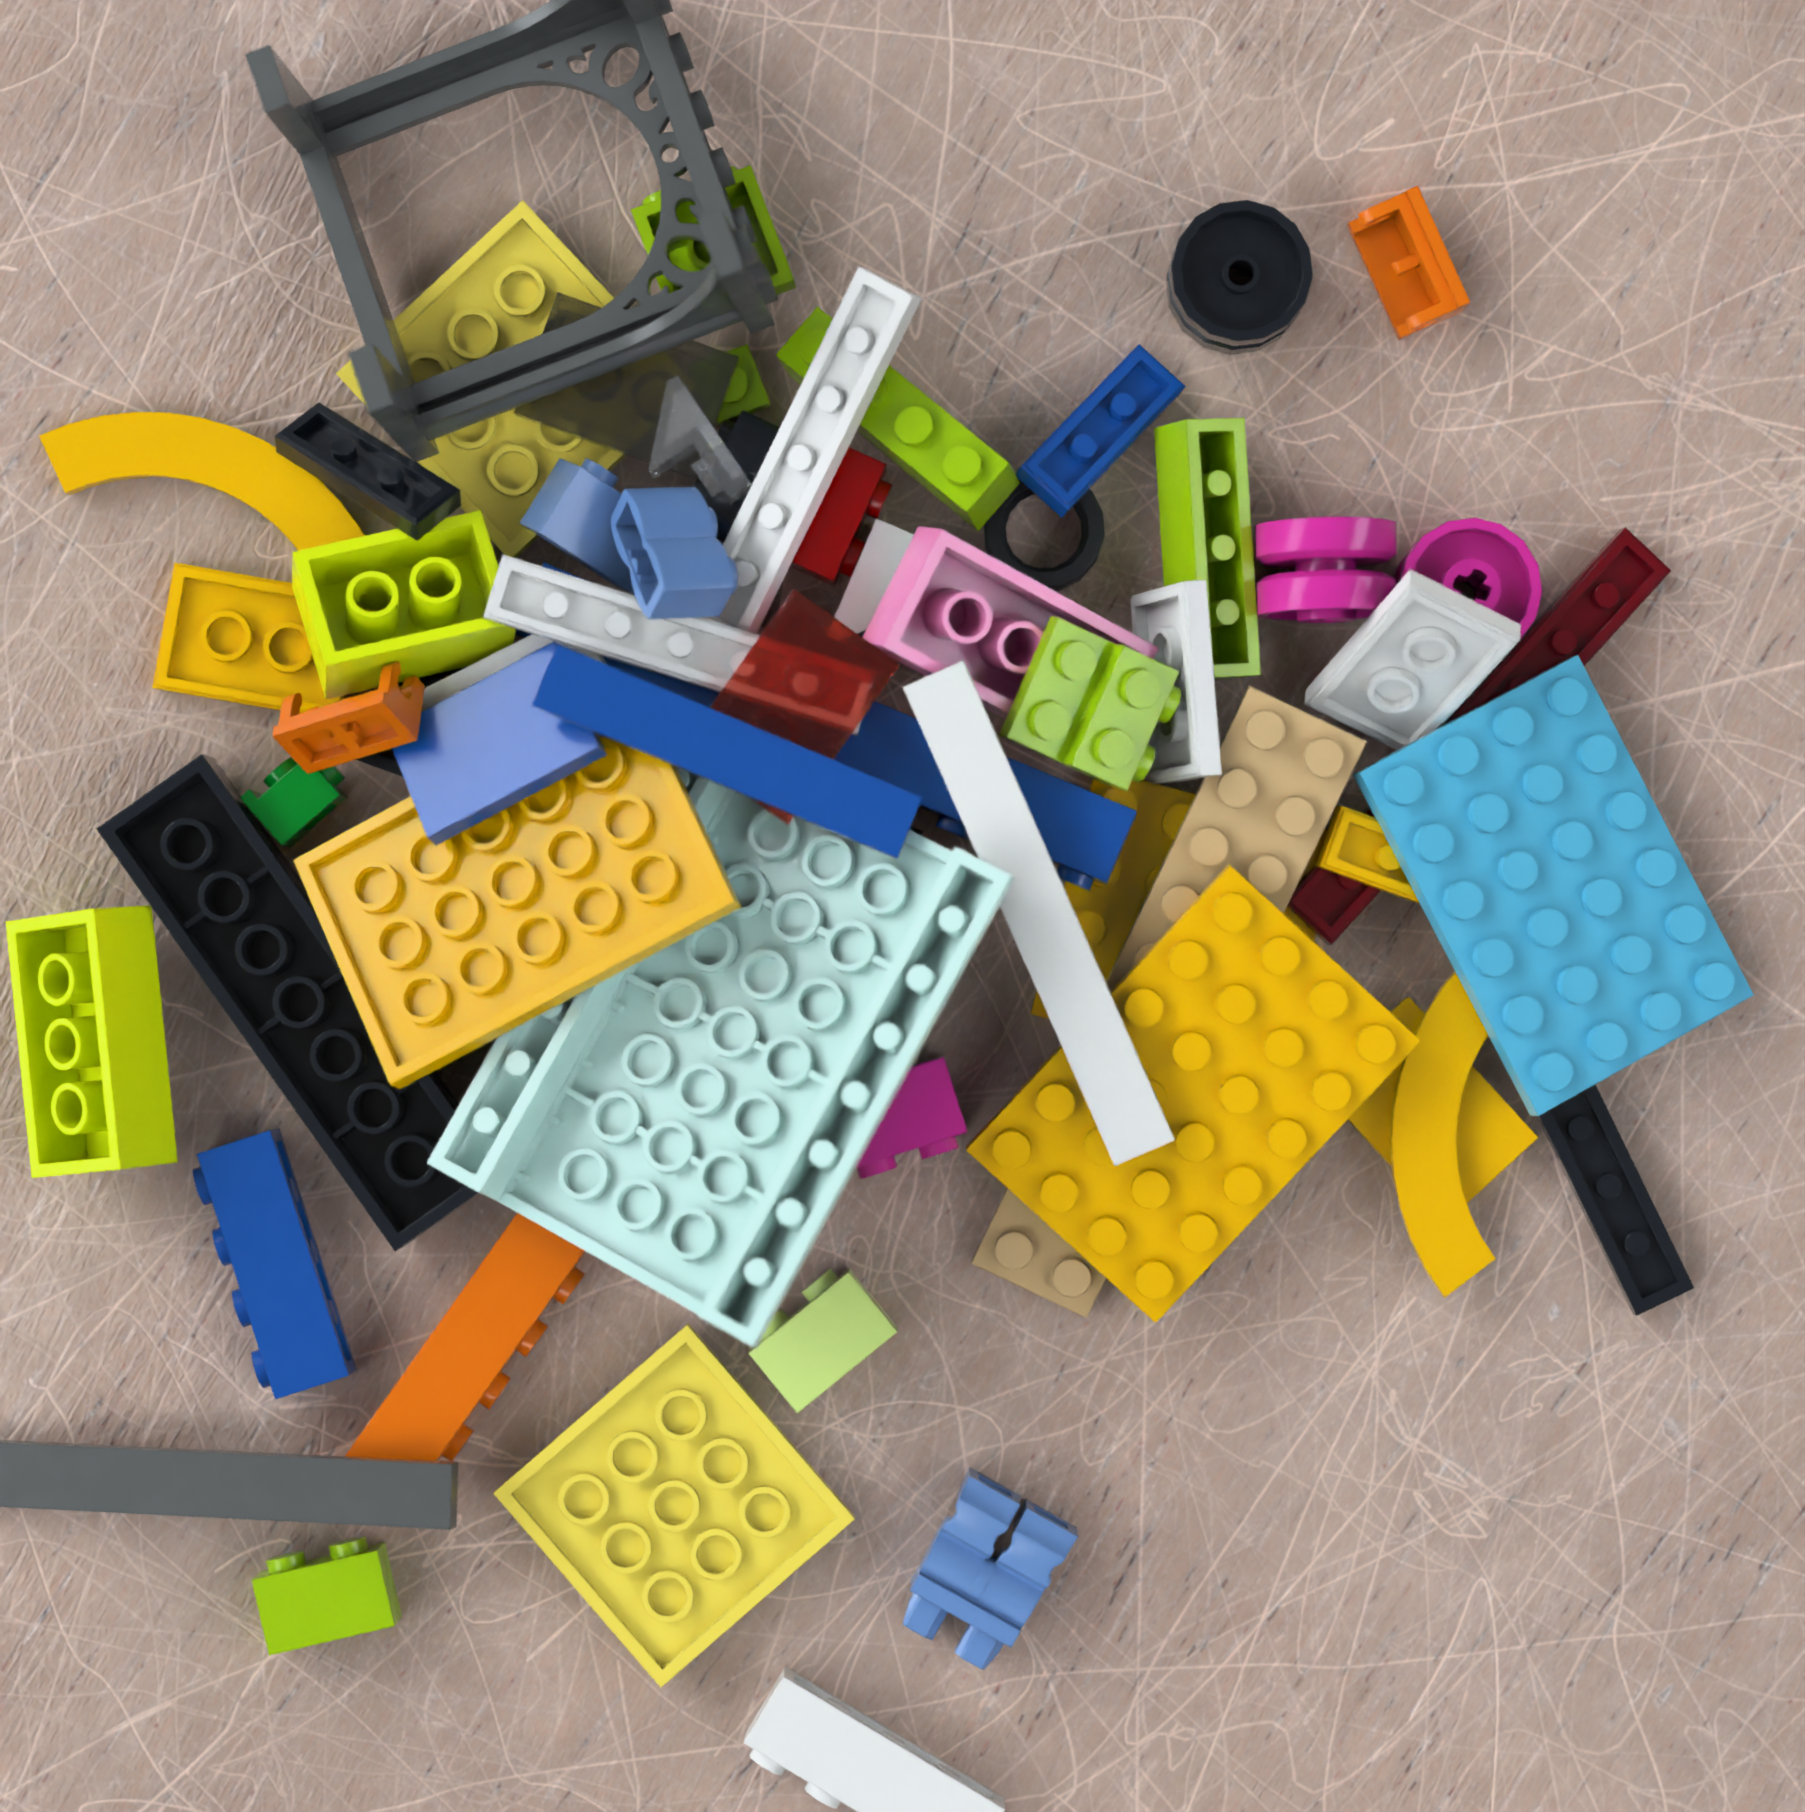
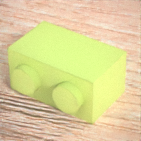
M831 1268L820 1275L801 1292L808 1302L788 1317L782 1309L776 1311L757 1348L751 1347L748 1353L796 1413H799L897 1333L895 1323L850 1268L839 1277Z

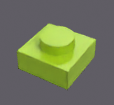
M748 344L688 366L712 429L721 426L725 420L730 422L737 420L742 410L753 414L771 407Z

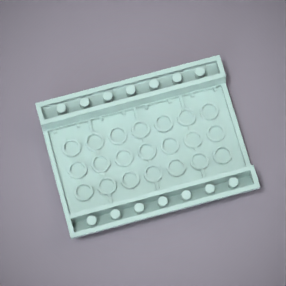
M677 768L740 902L741 908L497 1037L427 1163L695 1312L697 1316L750 1346L757 1348L1015 878L957 847L952 852L909 830L898 858L894 859Z

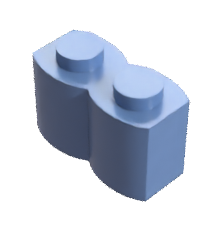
M695 487L624 489L610 518L611 528L618 553L625 565L630 568L634 594L644 615L648 619L720 616L730 596L736 590L738 573L734 560L728 557L724 547L716 538L718 529L716 514L711 507H708L700 491Z

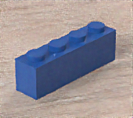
M280 1128L198 1153L197 1157L200 1167L193 1169L195 1186L204 1205L213 1204L220 1228L212 1230L214 1245L222 1265L232 1264L239 1289L232 1291L233 1304L243 1327L252 1326L259 1350L252 1351L251 1356L261 1387L271 1386L275 1399H279L351 1375L357 1368Z

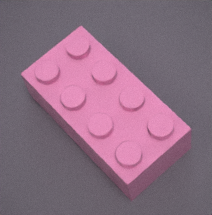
M918 526L860 641L924 676L931 675L964 660L985 709L1006 719L1051 616L1064 619L1114 644L1124 645L1154 659L1159 649L945 530Z

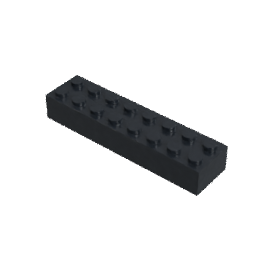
M201 754L96 829L393 1250L397 1251L479 1194L474 1189L427 1163L456 1112L459 1103L436 1070L401 1089L390 1085L302 881L254 813L239 798L241 796L215 758Z

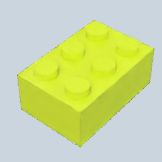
M481 510L447 517L418 541L399 529H393L292 552V588L325 699L377 688L382 668L387 664L397 661L400 663L401 670L398 678L399 683L415 675L420 678L468 667L514 643L515 628L483 619L499 566Z

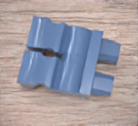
M969 1467L957 1493L955 1514L945 1517L921 1564L911 1579L910 1591L913 1593L907 1605L903 1625L919 1635L933 1640L947 1613L954 1615L968 1623L967 1628L955 1647V1653L967 1662L984 1670L1000 1652L1004 1644L1012 1648L1021 1632V1628L1030 1617L1042 1593L1050 1585L1052 1570L1063 1563L1078 1538L1077 1528L1074 1525L1025 1499L1013 1524L1012 1542L1007 1548H1002L995 1557L992 1556L998 1536L1007 1531L1021 1505L1020 1495Z

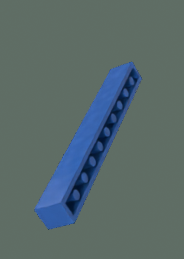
M545 562L542 567L583 579ZM515 629V634L521 639L531 635V633ZM604 657L607 665L923 797L919 807L940 815L936 827L971 841L916 718L868 698L858 734L854 736ZM1007 757L1054 864L1059 865L1057 872L1060 879L1087 891H1090L1094 881L1107 886L1137 816V811Z

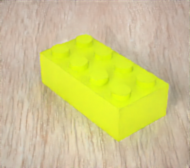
M148 905L95 908L7 921L6 931L31 1177L121 1170L177 1163L175 1127L152 907Z

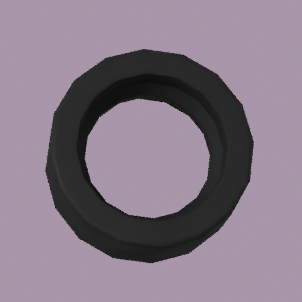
M1019 480L1020 484L983 526L987 554L1054 591H1060L1079 582L1096 563L1105 537L1103 511L1093 491L1089 489L1073 506L1081 522V539L1077 550L1066 562L1056 567L1036 568L1023 563L1015 556L1007 542L1006 524L1010 512L1020 501L1035 494Z

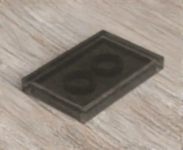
M557 292L542 334L587 317L601 309V307ZM691 340L517 407L514 413L516 416L697 480L737 369L739 357Z

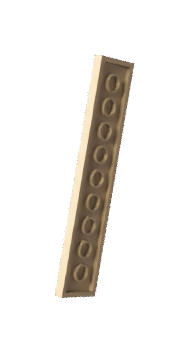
M1248 685L1220 743L1222 775L1203 778L1106 979L1109 990L1111 991L1229 863L1284 913L1367 741ZM1006 1187L972 1257L971 1264L1087 1318L1106 1278Z

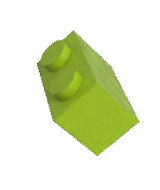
M360 1536L328 1545L330 1555L306 1561L304 1551H295L267 1559L268 1570L257 1574L252 1579V1585L269 1656L395 1626L402 1618V1613L385 1542L368 1546L366 1536Z

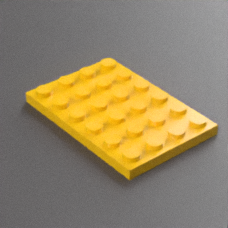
M599 735L607 753L606 756L438 845H435L427 838L410 796L293 860L391 1086L401 1089L741 908L740 902L675 766Z
M1230 863L1110 991L1175 1140L1114 1166L1064 1050L1060 1045L966 1145V1151L1155 1323L1421 1042L1417 1035Z

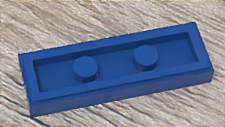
M1138 344L1020 466L1015 475L1063 518L1176 400L1186 386Z

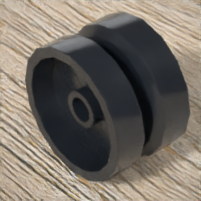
M1250 200L1219 203L1196 216L1177 241L1166 277L1169 308L1181 330L1202 347L1229 355L1257 352L1280 339L1306 303L1313 278L1310 248L1297 225L1274 207ZM1229 268H1235L1239 277L1250 275L1252 280L1242 286L1234 284L1228 276Z

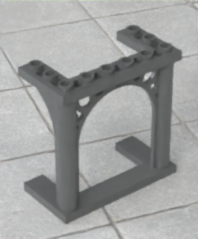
M551 0L533 12L495 30L315 100L310 97L270 45L245 54L266 115L300 154L366 346L348 352L368 413L415 462L439 454L435 442L436 438L738 322L744 321L751 334L775 325L768 304L777 301L778 296L765 263H762L755 244L752 245L757 242L752 224L744 205L732 208L725 189L736 184L732 169L722 147L713 151L710 148L704 130L715 126L713 117L702 90L690 93L684 72L694 69L681 32L669 35L663 15L673 12L670 0ZM625 47L636 49L639 53V65L631 80L619 87L609 86L604 80V71L611 56L619 49ZM593 50L589 59V71L578 74L569 68V62L574 60L586 61L587 59L583 53ZM653 75L655 79L649 87V98L653 104L657 102V105L650 111H643L638 108L636 97L648 86ZM527 86H560L579 90L607 102L620 111L633 123L647 142L656 163L661 187V212L656 237L649 255L633 280L617 297L587 317L415 383L337 156L493 95ZM670 121L674 132L663 133ZM668 148L679 150V155L673 162L662 160V155ZM688 171L692 182L679 178V176ZM684 202H693L695 205H690L689 209L699 224L680 223L677 217L678 207ZM681 239L699 241L709 249L711 262L705 269L689 272L681 270L669 260L668 251L670 246ZM660 275H664L670 283L682 288L670 293L669 288L665 286L654 296H651L650 293L652 280ZM635 301L639 303L638 306L630 308Z

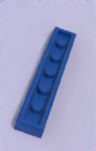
M559 644L555 647L531 704L532 707L894 859H897L923 798Z

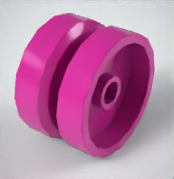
M1312 517L1269 521L1256 524L1254 527L1255 560L1272 568L1295 569V572L1266 576L1256 584L1258 618L1314 624L1344 623L1365 619L1374 612L1397 585V579L1386 573L1356 570V567L1383 564L1396 555L1395 521L1372 517Z
M1479 518L1447 521L1425 534L1419 541L1413 544L1396 567L1394 578L1397 579V584L1411 569L1459 594L1461 591L1453 589L1455 584L1465 583L1469 585L1474 593L1473 601L1521 625L1520 639L1536 619L1542 595L1538 563L1526 543L1502 524Z

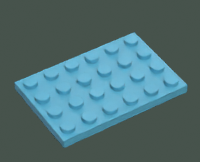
M1578 655L1565 659L1353 774L1530 1116H1540L1754 995Z

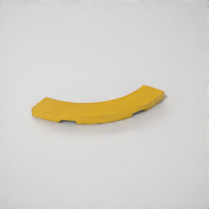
M129 412L102 415L70 423L39 435L65 493L69 496L94 486L119 480L166 477L186 480L213 488L244 502L276 525L298 551L366 536L345 505L320 479L278 454L276 447L268 442L229 425L201 417L175 413Z
M1455 971L1435 995L1415 1032V1035L1420 1038L1421 1042L1401 1064L1392 1103L1389 1140L1393 1183H1395L1398 1204L1409 1240L1424 1270L1444 1298L1496 1259L1482 1239L1470 1214L1458 1170L1456 1137L1462 1093L1471 1066L1488 1034Z

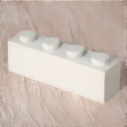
M786 1666L745 1734L744 1744L753 1749L749 1755L753 1761L776 1775L782 1776L786 1769L808 1782L804 1788L808 1794L834 1809H837L842 1802L857 1812L1005 1811L1004 1797Z

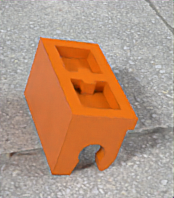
M1418 186L1358 214L1359 218L1347 224L1398 341L1462 313L1470 303Z
M397 661L387 664L382 668L378 689L351 696L320 708L317 706L307 709L306 712L300 714L299 709L302 706L301 694L296 693L287 696L282 702L279 723L274 726L272 737L307 774L417 741L425 685L415 675L404 679L403 685L399 687L398 678L401 670L400 663Z

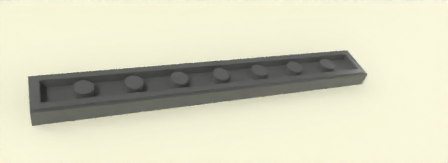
M0 1440V1507L448 1530L455 1528L457 1525L458 1462Z

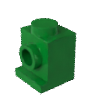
M290 757L277 766L264 779L263 782L269 788L261 795L258 791L248 789L239 798L282 846L291 848L348 797L338 787V784L345 779V776L337 766L307 774Z

